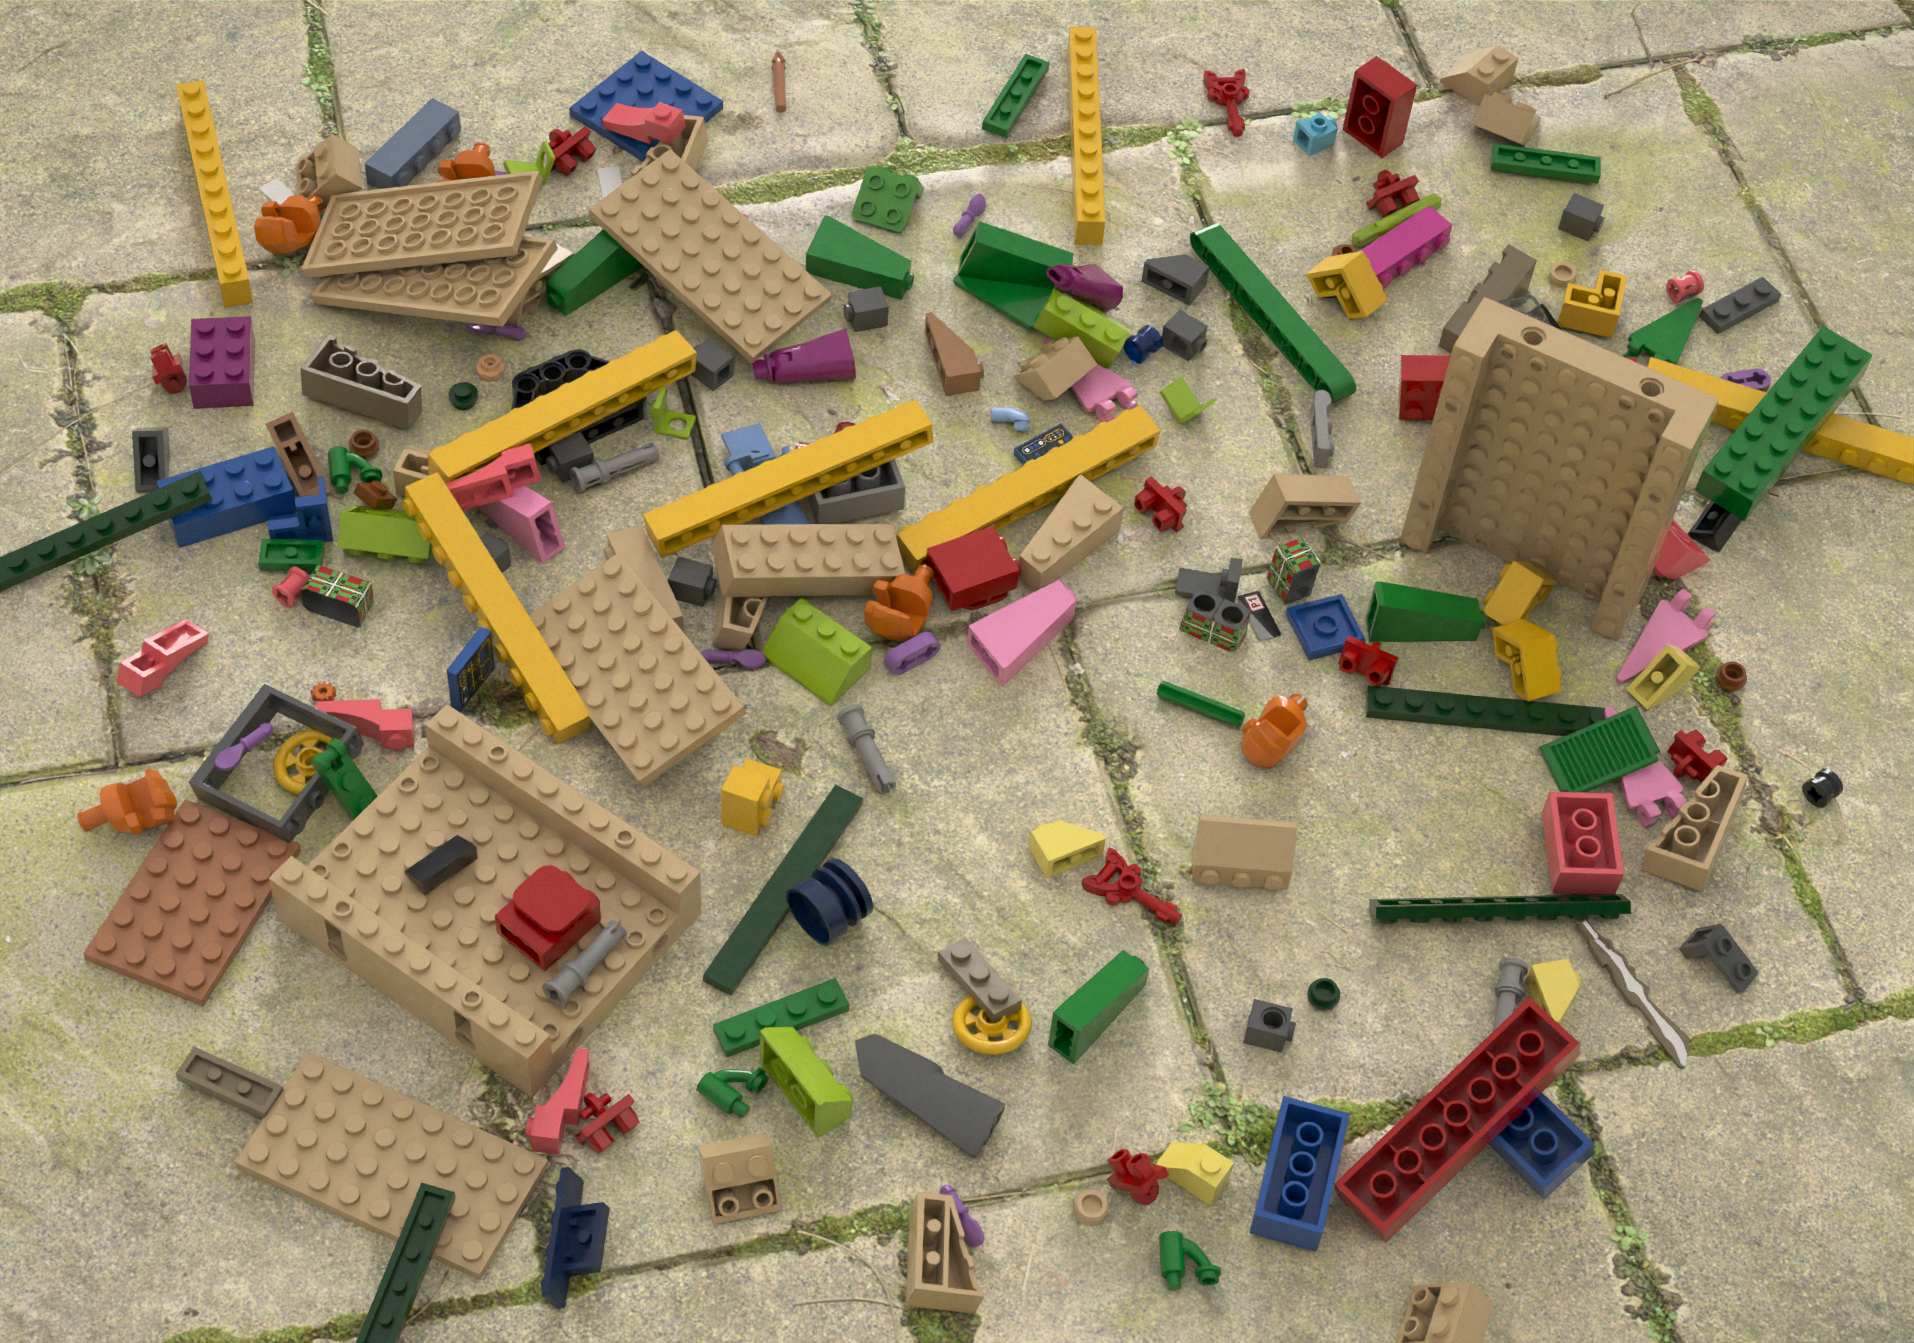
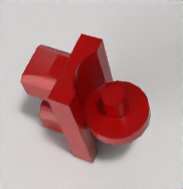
M586 126L573 136L569 130L562 132L559 129H553L549 133L550 142L548 144L555 156L550 172L557 168L565 176H568L574 172L579 164L572 155L576 153L584 162H587L594 156L596 148L588 139L591 131Z
M1383 170L1378 173L1377 182L1373 183V187L1377 191L1373 193V199L1367 201L1366 205L1369 210L1377 208L1384 218L1399 209L1394 201L1395 199L1399 198L1403 207L1420 200L1414 188L1419 180L1416 175L1400 181L1398 174L1392 175L1388 170Z
M167 343L151 349L150 360L153 363L152 378L156 385L161 383L165 391L176 394L183 391L187 385V377L183 371V359L180 353L173 356Z
M1152 476L1146 479L1144 490L1135 496V508L1141 513H1146L1153 509L1156 513L1153 514L1152 522L1160 532L1171 527L1176 532L1184 528L1182 520L1187 511L1185 509L1187 504L1183 499L1185 498L1186 491L1181 486L1173 489L1167 485L1163 487Z
M1348 636L1338 664L1341 671L1348 674L1356 671L1365 675L1368 683L1378 687L1382 683L1385 685L1391 683L1399 657L1381 650L1382 643L1378 641L1369 645Z
M1697 729L1687 734L1682 730L1677 732L1673 737L1674 742L1667 751L1672 755L1671 760L1677 765L1673 771L1677 778L1687 774L1693 780L1697 778L1701 783L1717 765L1724 767L1727 762V757L1720 750H1714L1707 754L1702 749L1706 740Z
M588 1093L583 1098L587 1107L580 1111L579 1115L584 1121L592 1115L595 1119L583 1127L574 1137L580 1145L586 1141L597 1154H600L615 1142L605 1129L606 1125L613 1121L621 1133L625 1135L640 1123L635 1111L631 1107L635 1102L634 1099L628 1094L606 1110L604 1106L612 1101L608 1093L603 1094L599 1098L593 1093Z
M1120 1149L1107 1160L1114 1172L1107 1178L1110 1186L1130 1192L1132 1199L1141 1205H1149L1157 1199L1159 1194L1157 1180L1165 1179L1169 1176L1164 1166L1152 1164L1148 1155L1144 1153H1139L1132 1157L1129 1150Z

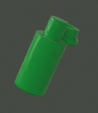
M341 446L333 447L328 451L330 482L336 487L337 493L344 494L348 491V485L352 481L350 465L361 470L360 480L363 483L381 482L383 477L381 469L372 467L360 455L348 452L345 447Z
M758 1068L755 1072L739 1069H724L715 1073L708 1072L699 1081L696 1091L728 1115L734 1112L743 1118L749 1112L750 1107L742 1102L743 1095L727 1083H746L748 1091L759 1093L767 1084L769 1077L762 1068Z
M1166 1231L1159 1235L1161 1276L1167 1279L1168 1290L1176 1291L1181 1289V1278L1186 1275L1184 1254L1188 1255L1197 1264L1198 1268L1195 1269V1276L1198 1278L1199 1284L1214 1285L1219 1282L1221 1268L1212 1265L1197 1244L1184 1238L1183 1234L1178 1231Z

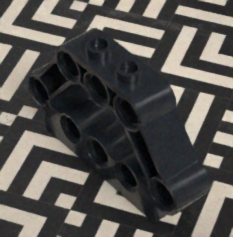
M574 349L554 356L552 359L539 365L529 367L517 374L512 380L513 402L511 410L520 408L534 401L537 397L546 395L558 389L561 385L570 383L582 377L585 373L608 364L610 361L591 356L586 350ZM647 396L577 432H581L587 443L591 444L643 420V403L646 401ZM548 446L534 453L536 460L541 466L547 464L546 457L549 456Z

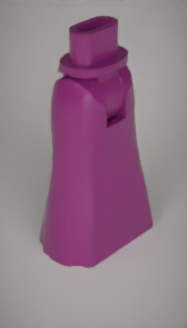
M1062 264L1047 269V276L1062 292L1072 297L1086 299L1104 312L1115 309L1123 299V286L1097 264L1082 266Z
M846 328L801 344L777 349L769 355L768 353L764 354V358L757 359L752 363L756 380L768 378L769 382H775L776 380L779 383H795L807 380L856 379L855 360Z

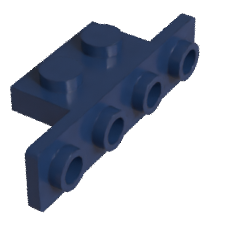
M570 1167L561 1168L559 1181L556 1184L557 1197L554 1213L551 1216L550 1242L546 1248L545 1274L541 1281L542 1296L557 1309L565 1308L570 1276L601 1272L610 1208L604 1202L581 1205L584 1181Z

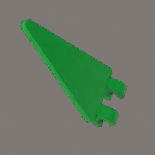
M965 276L954 277V284L1029 330L1035 329L1033 326L1053 291L1050 288Z
M1696 298L1631 333L1627 346L1629 350L1623 357H1637L1638 359L1644 350L1654 356L1653 358L1677 365L1703 300Z

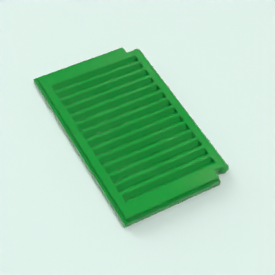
M1637 705L1539 747L1560 792L1583 793L1658 762L1659 758L1656 754L1660 752Z

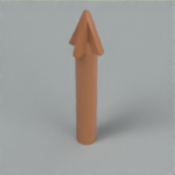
M777 49L771 61V69L774 71L775 107L777 112L782 113L786 111L784 70L786 69L784 62L786 60Z

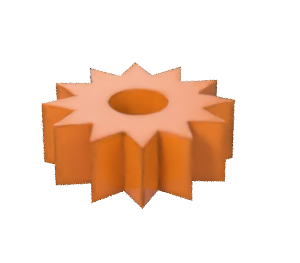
M325 681L322 684L318 682V686L313 685L314 689L310 690L312 701H334V697L337 696L335 686H331V682L328 684Z

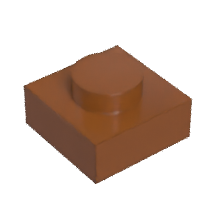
M379 481L358 483L353 492L373 510L391 509L397 500V497L388 491V487Z

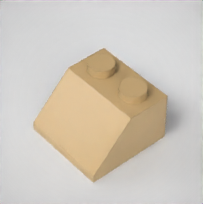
M1498 45L1471 51L1440 78V83L1480 106L1484 94L1492 96L1493 92L1500 93L1513 81L1519 58Z

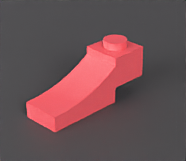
M661 102L654 108H637L616 103L602 119L605 129L648 144L654 138L671 144L686 126L682 109Z
M531 443L501 451L502 456L487 466L459 479L446 482V486L462 511L513 497L512 489L542 481Z
M184 619L143 640L142 651L120 662L116 683L139 697L161 687L167 675L186 657L207 644L209 633L191 621Z
M380 699L316 701L317 709L356 727L360 735L381 742L382 748L399 750L414 747L415 725L412 709L382 710Z
M575 1048L570 1068L558 1090L544 1106L536 1105L534 1118L528 1117L526 1138H531L533 1152L560 1155L565 1124L579 1125L581 1118L579 1112L582 1111L583 1098L590 1070L589 1049Z

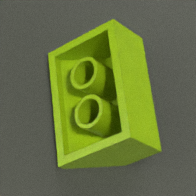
M1056 286L1033 326L1056 341L1065 336L1067 339L1079 337L1095 362L1106 369L1115 360L1130 333L1129 327L1080 298L1072 297L1062 292Z
M353 505L341 511L338 548L347 549L346 553L365 555V551L376 552V557L383 559H395V555L407 556V561L414 563H425V559L434 556L432 552L433 546L430 541L423 540L417 528L418 522L414 516L409 517L406 511L392 509L373 510L369 506Z
M802 597L780 617L761 651L765 655L766 661L830 707L871 669L872 647Z
M765 1027L760 1030L759 1064L817 1137L822 1136L851 1117L853 1102L851 1092L844 1084H838L833 1077V1071L824 1059L821 1061L814 1054L811 1042L805 1035L800 1036L794 1027Z

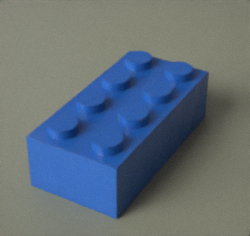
M275 446L157 481L159 489L201 471L213 499L168 519L179 548L267 522L271 516L297 513L293 489Z
M1543 1093L1533 1100L1489 1143L1544 1200L1593 1156L1594 1143Z
M1283 1096L1249 1231L1250 1234L1317 1251L1324 1230L1350 1116L1349 1113Z

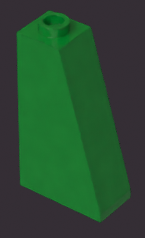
M824 215L806 253V271L810 275L861 289L881 286L884 295L902 300L906 289L910 290L912 288L915 274L911 273V260L832 217Z
M979 221L960 256L957 276L1054 289L1055 285L1046 274L1047 269L1055 265H1072L1074 253Z
M602 229L546 281V300L551 308L557 309L566 317L642 268L643 265Z
M1378 581L1374 584L1366 614V625L1369 642L1477 641L1480 629L1485 627V613L1480 611L1477 598Z
M1122 950L1053 1012L1048 1046L1072 1064H1075L1145 987L1149 968L1137 956H1131Z

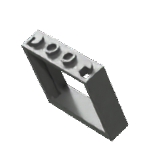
M264 684L188 783L198 799L290 843L296 835L303 831L307 820L316 809L322 806L325 796L330 791L317 771L283 817L278 820L219 791V788L234 769L229 771L218 770L215 766L217 755L224 749L241 743L240 739L259 728V725L270 723L277 712L332 739L340 740L346 746L347 753L352 760L359 756L364 742L356 727ZM335 760L331 763L332 768L337 765Z

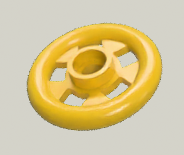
M313 729L298 732L288 738L277 751L273 764L274 775L280 786L294 795H299L307 785L306 778H312L316 773L313 765L308 766L311 763V759L318 753H324V751L316 748L320 741L328 744L333 739ZM300 745L304 746L305 748L297 754V757L292 754ZM296 766L299 774L290 777L287 769Z
M970 996L963 999L954 1011L952 1026L956 1037L967 1048L981 1054L999 1055L1015 1050L1026 1041L1032 1028L1031 1014L1023 1002L1020 1010L1007 1017L1004 1015L1001 1020L995 1023L985 1014L984 1009L977 1016L970 1013L973 1008L978 1006ZM1009 1021L1019 1022L1018 1029H1008ZM975 1025L979 1033L972 1035L967 1027ZM998 1036L1003 1038L1001 1041H989L988 1037Z

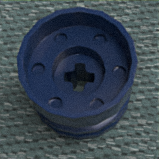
M834 857L825 862L822 867L814 870L812 878L806 877L790 888L786 894L788 906L798 924L813 940L824 946L832 944L845 934L848 925L854 926L861 919L870 915L874 907L872 897L859 875L848 864Z

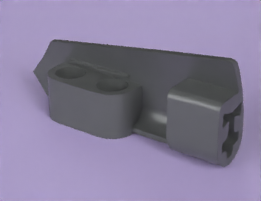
M872 1034L855 1041L860 1076L933 1128L970 1157H977L982 1145L987 1144L1003 1115L1005 1103L945 1075L942 1068L935 1062L877 1034Z

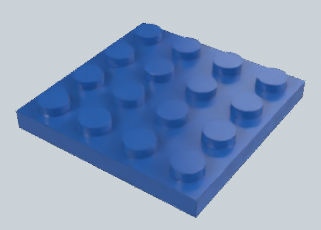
M641 51L569 108L571 117L644 162L648 150L651 147L654 148L660 140L654 138L648 144L605 129L602 119L616 103L637 108H654L661 102L682 109L683 115L704 117V122L707 123L723 110V100Z

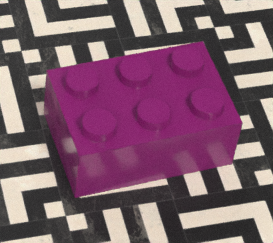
M251 316L191 319L189 389L194 409L254 406L255 336Z

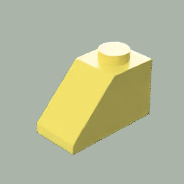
M1667 644L1626 690L1647 710H1650L1680 691L1698 672L1700 667L1679 647Z
M1058 820L1051 824H1041L1031 831L1029 850L1045 877L1048 878L1103 856L1106 838L1102 833Z
M1569 958L1532 965L1525 980L1532 1000L1560 1025L1581 986L1580 976L1577 970H1573Z
M1172 1142L1156 1165L1166 1168L1169 1176L1166 1178L1211 1206L1229 1182L1234 1162L1206 1144Z

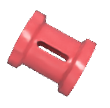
M1691 270L1684 277L1668 280L1666 290L1668 296L1678 303L1690 294L1697 295L1702 293L1704 282L1696 270Z
M291 567L288 571V576L280 584H275L272 587L273 596L284 606L293 607L296 603V598L301 594L302 588L309 579V575L298 567Z

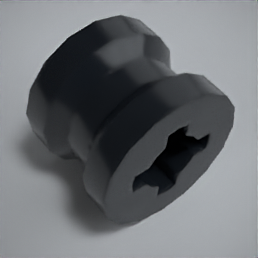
M1823 768L1815 774L1814 778L1808 779L1803 784L1802 791L1812 805L1823 808L1830 803L1831 798H1836L1843 792V784L1837 774Z

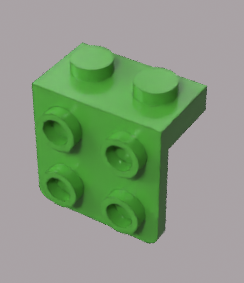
M867 166L852 210V217L856 221L896 233H902L905 230L915 198L921 199L924 188L919 178L904 173L901 176L883 166H877V168Z

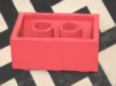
M1673 519L1653 572L1660 578L1666 576L1675 580L1707 564L1711 559Z

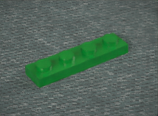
M1025 54L984 118L982 129L1007 138L1049 71L1050 62Z
M1493 143L1491 170L1598 184L1601 176V157Z
M833 978L713 1024V1031L727 1058L759 1046L760 1030L765 1027H794L798 1031L849 1011V1003L837 979Z

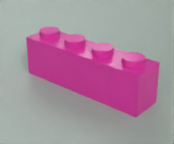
M1427 206L1360 251L1365 252L1384 289L1392 280L1400 275L1404 276L1419 262H1425L1437 250H1443L1450 242L1449 236L1453 224L1433 208Z

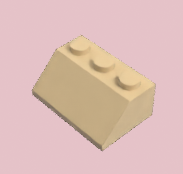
M1200 815L1192 850V882H1201L1205 885H1234L1239 888L1250 886L1262 887L1268 890H1288L1293 869L1297 823Z

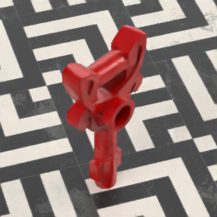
M1245 69L1236 71L1234 76H1216L1211 71H1204L1203 82L1208 89V99L1211 101L1217 100V104L1226 106L1229 117L1226 122L1228 130H1232L1233 136L1240 137L1245 129L1244 119L1239 117L1237 105L1242 103V99L1249 98L1250 93L1249 88L1244 87Z
M1108 848L1105 866L1097 875H1089L1082 879L1083 890L1098 896H1105L1107 904L1111 906L1117 905L1120 901L1128 903L1135 899L1155 912V917L1165 924L1169 921L1177 925L1182 918V914L1176 911L1177 906L1167 900L1163 903L1141 889V868L1135 864L1128 866L1125 859L1113 848ZM1115 872L1120 874L1118 881L1107 884Z

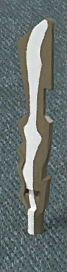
M1588 921L1581 923L1578 926V930L1587 940L1588 948L1601 968L1605 967L1614 984L1628 1004L1641 1010L1651 1023L1647 1025V1029L1677 1067L1684 1069L1690 1038L1648 999L1649 986L1636 978L1635 967L1628 965L1625 955L1615 950L1611 940L1599 935Z

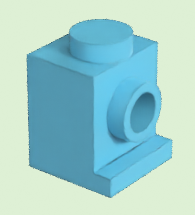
M1321 112L1304 121L1299 119L1296 121L1293 141L1309 156L1316 154L1335 144L1338 130L1337 123L1334 118H1326Z

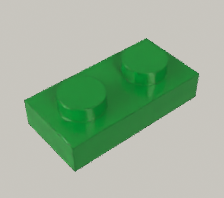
M262 539L258 561L259 569L289 571L291 567L295 566L303 571L313 572L317 565H323L324 540Z

